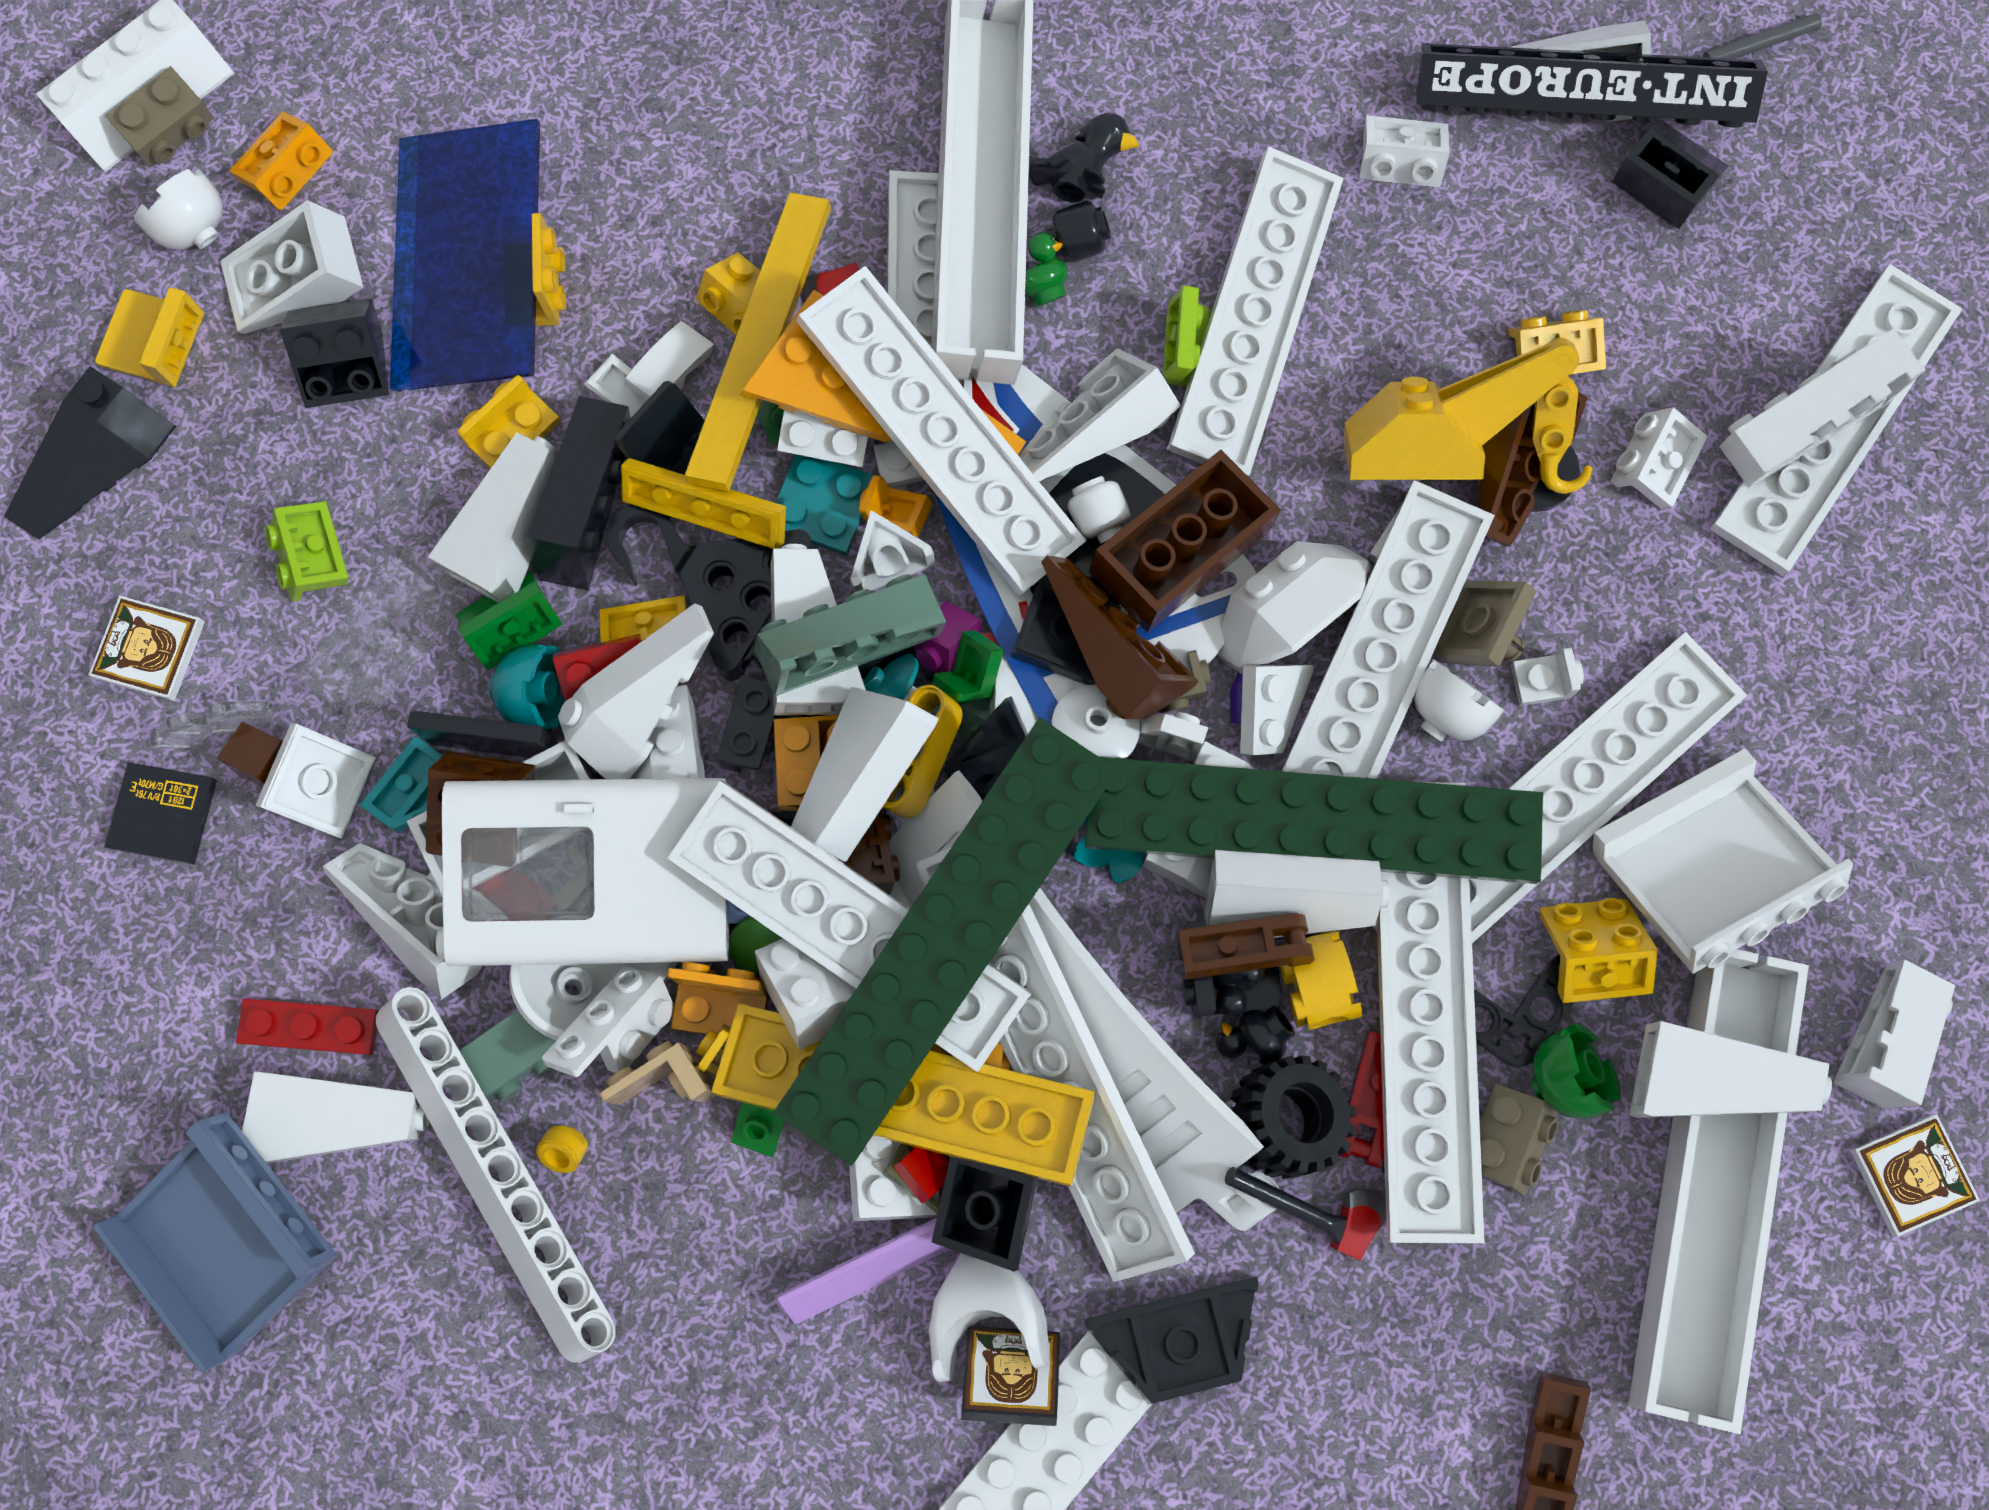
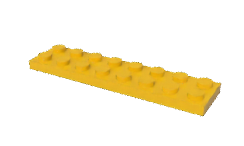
M738 1003L729 1032L730 1035L724 1048L711 1093L723 1098L775 1110L822 1040L799 1050L779 1013ZM929 1051L873 1136L952 1157L1037 1176L1038 1179L1072 1187L1095 1099V1092L983 1064L980 1070L976 1072L954 1056Z

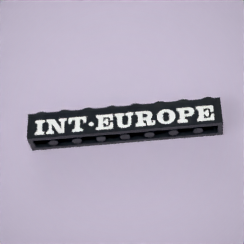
M1422 43L1416 104L1424 105V109L1430 111H1446L1449 106L1465 107L1467 112L1476 114L1488 113L1490 108L1507 109L1506 112L1515 116L1531 115L1532 111H1548V115L1552 117L1571 118L1574 113L1590 114V117L1603 121L1614 120L1616 115L1633 116V120L1642 123L1657 122L1658 117L1675 118V122L1683 125H1698L1701 123V120L1718 121L1717 123L1721 126L1738 128L1742 127L1744 122L1757 123L1768 71L1762 60Z

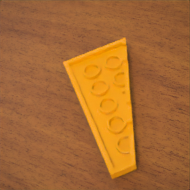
M813 290L744 387L740 396L752 400L759 398L779 405L778 408L794 413L796 410L820 418L823 423L885 443L888 441L893 442L796 322L800 313L823 297L819 292ZM983 411L1018 455L1026 441Z

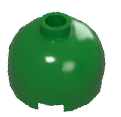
M1577 1023L1559 1030L1540 1044L1534 1057V1077L1531 1083L1536 1096L1546 1101L1556 1112L1565 1117L1585 1120L1614 1110L1615 1107L1612 1103L1621 1099V1091L1611 1059L1602 1062L1591 1044L1598 1040L1597 1037L1588 1028Z

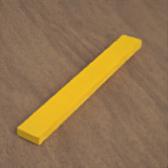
M791 192L788 195L686 470L685 478L689 484L730 491L762 399L756 398L752 400L740 396V394L791 322L831 211L829 199Z

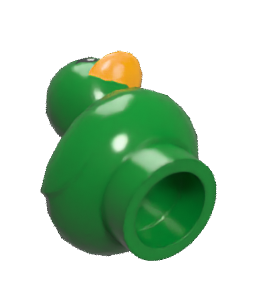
M1044 232L1032 236L1028 245L1031 257L1040 262L1026 269L1025 296L1032 297L1036 308L1067 295L1063 284L1067 280L1068 269L1062 260L1055 258V254L1061 249L1062 243L1057 242L1053 236Z

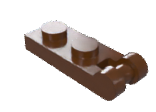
M1295 913L1178 930L1186 980L1284 965L1296 967L1311 964L1315 958L1312 945L1306 943L1305 933L1308 932V925L1305 915ZM1274 937H1286L1288 945L1276 946Z

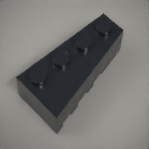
M579 396L526 536L540 581L589 591L617 485L622 481L621 465L624 463L625 457L615 447L613 440L615 435L631 419L629 406Z

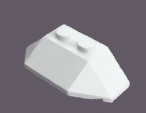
M1296 541L1231 594L1221 625L1225 644L1217 653V656L1237 672L1243 674V666L1268 664L1295 653L1361 599L1367 581V574L1370 573L1372 568L1370 562L1342 545Z

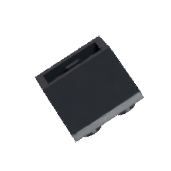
M1659 120L1648 129L1625 158L1612 183L1680 229L1726 171L1728 165L1663 120Z
M372 298L288 312L279 330L305 408L389 395L383 333Z

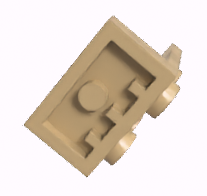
M670 1041L657 1046L647 1053L646 1058L648 1062L638 1069L632 1071L631 1067H626L606 1080L609 1087L599 1093L603 1102L621 1105L668 1075L672 1086L681 1098L686 1096L689 1100L707 1103L716 1097V1095L711 1093L714 1082L707 1070L702 1072L696 1068L700 1059L694 1049L679 1042L672 1046Z

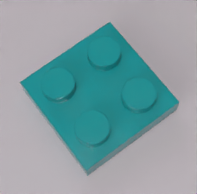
M795 454L776 500L777 504L786 506L785 531L802 529L809 534L812 544L848 556L863 518L859 513L860 497L863 491L868 488L873 475L838 462Z

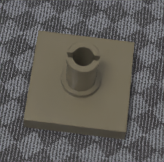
M1465 581L1432 654V658L1440 663L1499 667L1502 660L1505 662L1516 660L1522 652L1512 644H1515L1520 649H1524L1525 642L1515 634L1537 591L1527 582Z

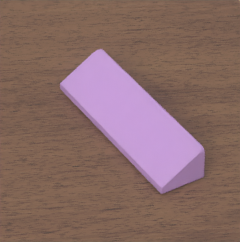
M937 1217L780 1293V1297H778L780 1305L793 1323L798 1324L950 1250L932 1243Z

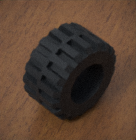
M1300 1055L1295 1058L1288 1056L1252 1070V1073L1245 1075L1238 1082L1241 1088L1233 1090L1230 1100L1236 1103V1105L1230 1109L1247 1125L1264 1146L1251 1157L1248 1164L1255 1170L1265 1168L1264 1175L1272 1178L1282 1176V1179H1292L1334 1166L1340 1161L1339 1155L1347 1153L1351 1144L1346 1138L1355 1136L1356 1126L1350 1123V1118L1356 1116V1108L1348 1104L1347 1098L1352 1096L1349 1088H1341L1339 1085L1342 1077L1336 1071L1326 1072L1328 1064L1321 1060L1311 1063L1310 1056ZM1283 1094L1292 1098L1303 1114L1304 1132L1300 1141L1291 1137L1281 1123L1279 1103Z

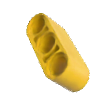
M933 685L919 687L908 700V702L930 714L935 706L941 705L940 710L935 715V717L939 718L937 724L923 744L922 752L912 761L883 805L885 809L901 818L909 819L916 817L925 808L962 721V708L958 702ZM905 786L904 794L899 800L895 801L896 793Z

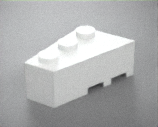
M1905 959L1888 963L1833 1083L1882 1109L1921 1106L1945 1020L1952 1009L1953 1002L1951 999L1955 985Z

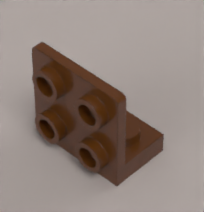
M447 751L428 769L426 852L442 856V792L446 781L535 780V765ZM518 828L466 829L461 836V859L512 867L517 861Z

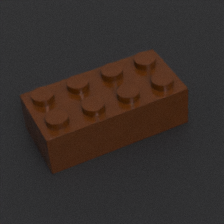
M1219 450L1097 548L1088 572L1149 633L1270 532L1281 509L1222 450Z

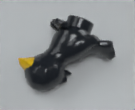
M1116 113L1097 115L1091 119L1087 126L1080 129L1081 134L1075 136V140L1081 143L1065 147L1050 158L1029 156L1028 175L1033 184L1038 186L1050 183L1054 194L1061 200L1070 203L1081 202L1085 194L1092 200L1096 198L1102 199L1105 193V188L1102 186L1105 183V179L1101 173L1104 163L1110 157L1122 151L1139 147L1136 137L1130 134L1126 121Z

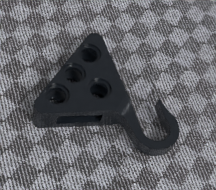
M631 504L620 509L609 522L606 533L608 548L616 562L625 569L634 585L637 586L638 583L631 559L623 546L625 533L631 526L639 522H651L658 525L662 529L675 572L680 581L684 583L691 604L696 603L703 607L714 634L708 644V648L717 670L726 680L734 681L741 678V675L745 673L754 658L751 651L754 649L757 634L761 633L762 627L772 622L771 601L765 609L759 611L752 610L749 606L751 601L757 596H768L771 598L770 564L773 549L740 538L689 546L682 541L669 516ZM802 529L785 531V541L782 546L802 544L807 549H814L811 538L806 531ZM726 575L734 578L733 583L727 589L716 590L713 588L715 580L721 576ZM742 631L749 634L748 640L744 645L740 647L727 645L728 639L733 633Z

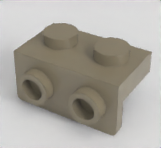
M171 66L105 116L149 167L156 163L169 161L175 155L176 147L188 138H197L204 134L208 129L209 122L214 119L202 100Z
M1495 1083L1480 1120L1481 1170L1483 1178L1509 1187L1515 1193L1526 1196L1529 1187H1534L1537 1184L1542 1171L1541 1155L1545 1145L1551 1144L1554 1140L1559 1125L1558 1118H1556L1557 1112L1546 1101Z

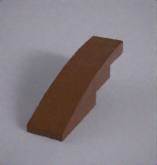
M1540 1372L1527 1432L1515 1510H1574L1577 1493L1573 1486L1584 1446V1440L1580 1433L1591 1392L1587 1382Z

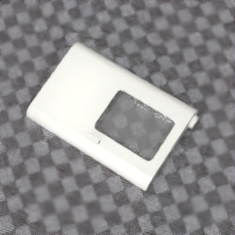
M726 778L446 781L442 792L443 929L437 931V956L444 957L447 966L728 961L729 919L727 916L726 899L667 859L719 781L726 782Z

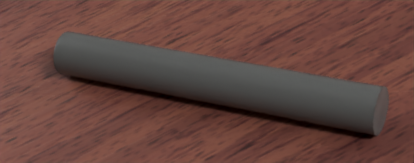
M1814 13L1704 52L1702 57L1736 59L1821 28L1822 21L1819 14Z

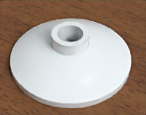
M1085 685L1075 688L1061 698L1052 716V726L1098 757L1127 759L1139 739V719H1122L1115 715L1106 705L1108 698L1099 690L1097 685ZM1094 715L1104 718L1106 724L1096 726L1091 722L1090 717Z

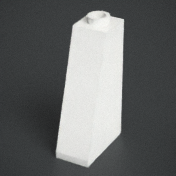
M516 432L428 558L454 579L497 603L519 591L532 559L526 536L558 450L539 436L531 440Z
M787 544L782 546L781 549H773L770 564L772 622L780 619H785L787 623L803 618L804 612L821 604H827L829 608L837 606L818 549H807L802 544ZM858 666L778 696L773 694L774 715H839L851 687L866 690Z
M851 687L791 828L836 859L846 862L935 728L939 718L906 700Z
M1215 850L1204 908V920H1206V926L1299 913L1306 917L1308 932L1305 934L1370 927L1376 925L1380 908H1386L1388 905L1389 883L1387 880L1381 879L1379 861Z
M1663 1021L1647 1024L1629 1116L1649 1118L1822 1111L1823 1104L1828 1101L1832 1090V1080L1828 1077L1830 1064Z
M254 1071L242 1132L268 1164L419 1140L421 1131L428 1129L430 1121L413 1092Z

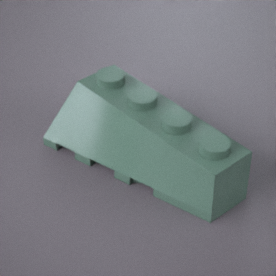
M909 574L892 579L886 584V588L870 593L869 589H863L846 597L845 603L831 608L827 604H821L804 612L803 618L787 623L785 619H780L762 627L761 633L757 634L754 649L774 696L940 636L946 620L926 575L923 574L915 578H911Z

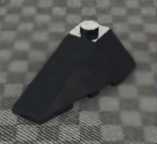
M89 366L63 399L4 517L36 538L41 539L80 511L82 506L102 491L106 492L117 484L116 481L136 467L140 468L150 461L176 426L124 387Z

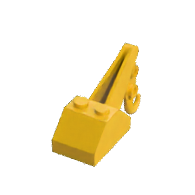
M1557 338L1532 351L1443 388H1440L1434 381H1428L1422 377H1406L1402 382H1390L1345 422L1344 451L1350 480L1483 479L1485 452L1482 445L1535 403L1532 440L1540 460L1541 480L1548 489L1555 493L1568 494L1576 492L1589 481L1592 473L1590 465L1585 466L1582 474L1572 481L1561 480L1557 475L1558 464L1567 448L1571 445L1574 434L1578 389L1575 382L1569 377V374L1577 368L1580 360L1575 345L1569 339Z

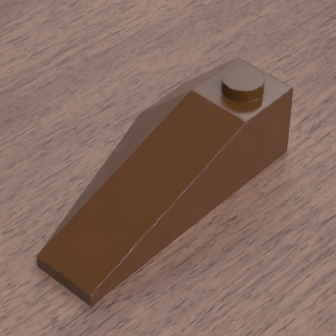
M1579 392L1573 440L1588 398ZM1535 403L1482 445L1485 452L1483 479H1480L1479 509L1495 515L1485 537L1503 546L1510 547L1534 508L1533 491L1541 480L1540 460L1532 440Z

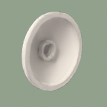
M569 914L553 917L548 920L590 919L592 916ZM626 963L510 965L509 985L511 995L523 1018L537 1031L557 1041ZM565 986H576L579 990V994H568L565 990Z

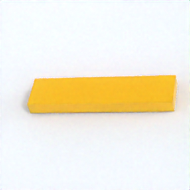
M628 458L621 465L622 502L772 549H779L784 544L786 506L732 489L727 492L689 484L683 474Z

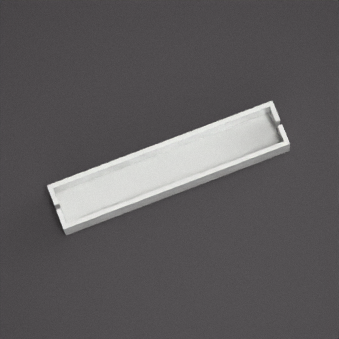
M948 0L945 18L931 348L956 379L968 380L970 373H977L976 381L1014 385L1023 362L1033 0H994L989 21L983 20L987 0Z
M1736 949L1721 965L1715 968H1708L1706 966L1696 972L1687 1028L1796 1055L1809 965L1770 956L1758 959L1759 954ZM1787 1113L1673 1117L1628 1406L1648 1413L1741 1434Z

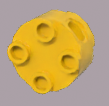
M1338 930L1306 938V943L1312 945L1315 958L1311 964L1296 967L1288 965L1279 966L1284 985L1291 983L1294 985L1295 992L1290 993V1006L1297 1028L1306 1026L1309 1031L1329 1024L1362 1017L1361 1003H1355L1353 993L1358 992L1356 981L1343 940H1339L1340 933Z

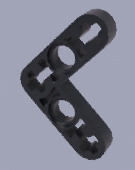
M1560 954L1552 957L1547 962L1513 1015L1474 989L1475 1007L1486 1009L1492 1019L1491 1026L1486 1032L1476 1031V1043L1512 1067H1522L1534 1062L1535 1053L1540 1044L1554 1034L1574 1002L1563 1003L1555 991L1543 987L1545 981L1550 987L1558 982L1559 970L1557 965H1560ZM1536 997H1544L1553 1005L1554 1014L1548 1022L1536 1020L1531 1013V1004ZM1503 1021L1509 1025V1027L1502 1031L1513 1039L1519 1038L1522 1035L1526 1038L1524 1046L1529 1050L1527 1055L1518 1054L1513 1057L1510 1054L1512 1045L1503 1038L1497 1039L1496 1045L1490 1042V1038L1500 1031Z

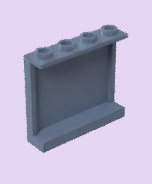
M227 1112L196 1121L185 1132L191 1141L117 1216L98 1222L92 1227L104 1242L106 1249L113 1254L131 1278L133 1285L140 1290L158 1314L160 1321L167 1326L185 1350L187 1357L197 1366L201 1373L230 1360L338 1256Z

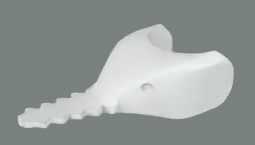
M960 1253L933 1302L929 1336L932 1371L938 1382H947L953 1379L957 1345L968 1327L990 1317H1006L1012 1320L1024 1337L1033 1367L1038 1369L1049 1366L1050 1352L1044 1309L1035 1291L1018 1270L1013 1272Z

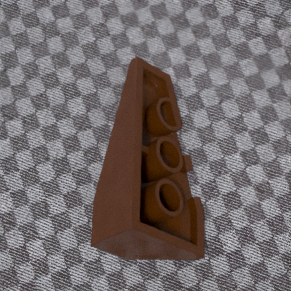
M1047 555L1041 561L1099 690L1108 698L1106 705L1115 715L1122 719H1147L1191 690L1199 682L1160 641L1154 646L1151 642L1140 636L1136 632V626L1139 622L1129 613L1126 615L1115 607H1108L1105 604L1108 601L1107 594L1069 559Z

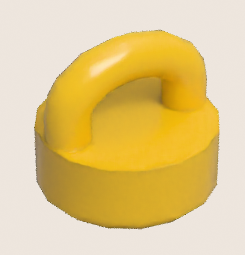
M565 1125L553 1126L542 1137L536 1147V1154L540 1162L548 1169L558 1173H570L575 1171L588 1148V1142L581 1132Z

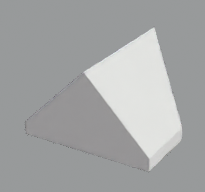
M871 510L850 578L853 591L855 593L863 589H869L872 592L886 586L889 581L906 574L913 575L935 566L934 552L930 545Z

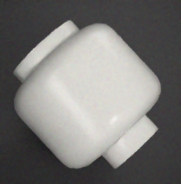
M1103 476L1072 490L1074 497L1069 500L1067 505L1073 522L1085 539L1097 537L1100 544L1105 543L1122 529L1121 526L1131 517V511L1118 483L1115 481L1105 482Z

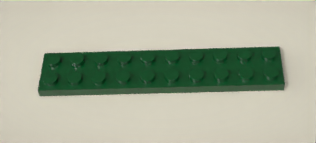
M1039 717L773 1113L853 1166L1118 772V769Z
M1100 757L1118 769V772L1087 816L1086 849L1213 859L1215 850L1368 860L1379 861L1381 872L1529 884L1541 882L1543 792Z

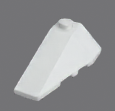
M1117 348L1085 375L1078 384L1083 392L1071 404L1063 402L1055 411L1059 419L1051 428L1039 431L1019 454V457L1037 480L1042 481L1149 434L1154 429L1163 426L1169 420L1170 415L1181 405L1158 367Z
M361 843L323 865L324 873L407 969L440 1000L478 975L482 966H447L445 958L437 956V931L443 929V897L431 872L428 876L407 868L405 861ZM469 889L462 893V914L467 921L509 920V917L479 891Z

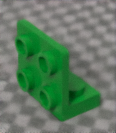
M530 571L526 572L519 591L497 603L484 596L456 613V618L461 625L458 627L459 632L486 670L499 664L506 654L520 646L532 644L563 625Z

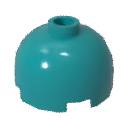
M541 644L520 646L503 656L494 671V675L490 679L489 694L499 714L506 722L542 726L546 731L550 728L558 729L561 727L558 714L565 700L564 697H560L561 686L552 659L554 653L561 652L557 646Z

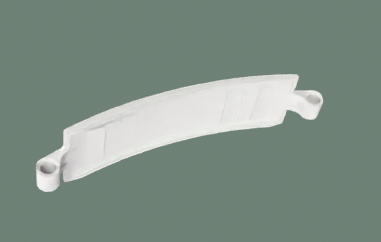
M919 750L915 758H917L920 755L922 750ZM960 771L955 772L935 793L933 788L925 808L916 817L907 819L898 816L901 827L891 837V840L888 841L890 855H896L899 862L900 879L897 883L911 907L926 886L915 863L953 846L982 803L979 794ZM905 786L898 790L895 801L902 797ZM1039 888L1029 905L1175 1212H1179L1195 1199H1202L1234 1228L1241 1231L1250 1229L1274 1212L1276 1208L1226 1185L1225 1175L1231 1167L1238 1168L1264 1146L1247 1125L1183 1062L1141 1016L1075 936L1041 888ZM1263 1172L1249 1174L1279 1189L1275 1181L1271 1177L1264 1175Z

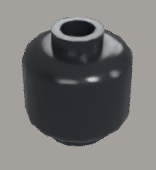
M1088 200L1057 210L1053 216L1054 227L1047 229L1048 234L1053 236L1057 242L1062 243L1061 249L1056 253L1062 251L1064 257L1069 262H1077L1101 254L1105 250L1106 240L1111 239L1109 224L1102 206L1096 208Z

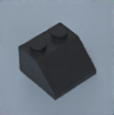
M950 1156L932 1243L1013 1272L1017 1271L1038 1177Z

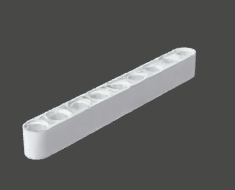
M407 987L401 989L380 1008L376 1015V1026L559 1352L565 1359L574 1363H581L607 1350L615 1339V1326L612 1318L430 998L418 988ZM397 1008L406 1011L411 1021L403 1019L399 1015ZM420 1047L428 1050L433 1061L426 1059L421 1054ZM442 1087H446L449 1090H451V1092L454 1094L455 1101H452L445 1096ZM465 1126L473 1129L476 1133L477 1141L472 1140L467 1135ZM488 1166L498 1172L500 1182L491 1177ZM511 1206L521 1212L522 1222L516 1220L513 1216ZM535 1246L544 1253L545 1263L536 1257ZM558 1287L567 1293L568 1304L560 1299ZM581 1328L586 1329L590 1334L591 1345L583 1340Z

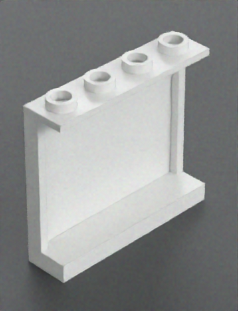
M1746 749L1737 752L1594 832L1593 854L1600 865L1692 974L1706 966L1708 968H1715L1721 965L1730 957L1734 950L1745 944L1754 946L1760 943L1769 935L1771 929L1784 922L1787 924L1797 922L1808 913L1810 907L1823 900L1826 902L1836 900L1849 887L1848 882L1853 862L1848 858L1837 865L1754 777L1756 760Z

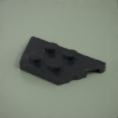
M1012 696L1005 698L945 765L944 770L948 778L955 772L960 771L979 794L982 801L1028 734ZM1073 837L1064 853L1077 851L1075 837Z
M1256 1276L1084 1319V1324L1148 1404L1242 1381L1245 1364L1244 1350L1250 1336L1252 1325L1250 1316L1254 1294L1258 1291V1278Z

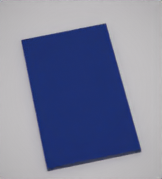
M538 119L399 138L390 369L391 390L401 392L403 390L511 379L517 375L521 377L534 376L536 296L533 292L532 213H538L540 122Z

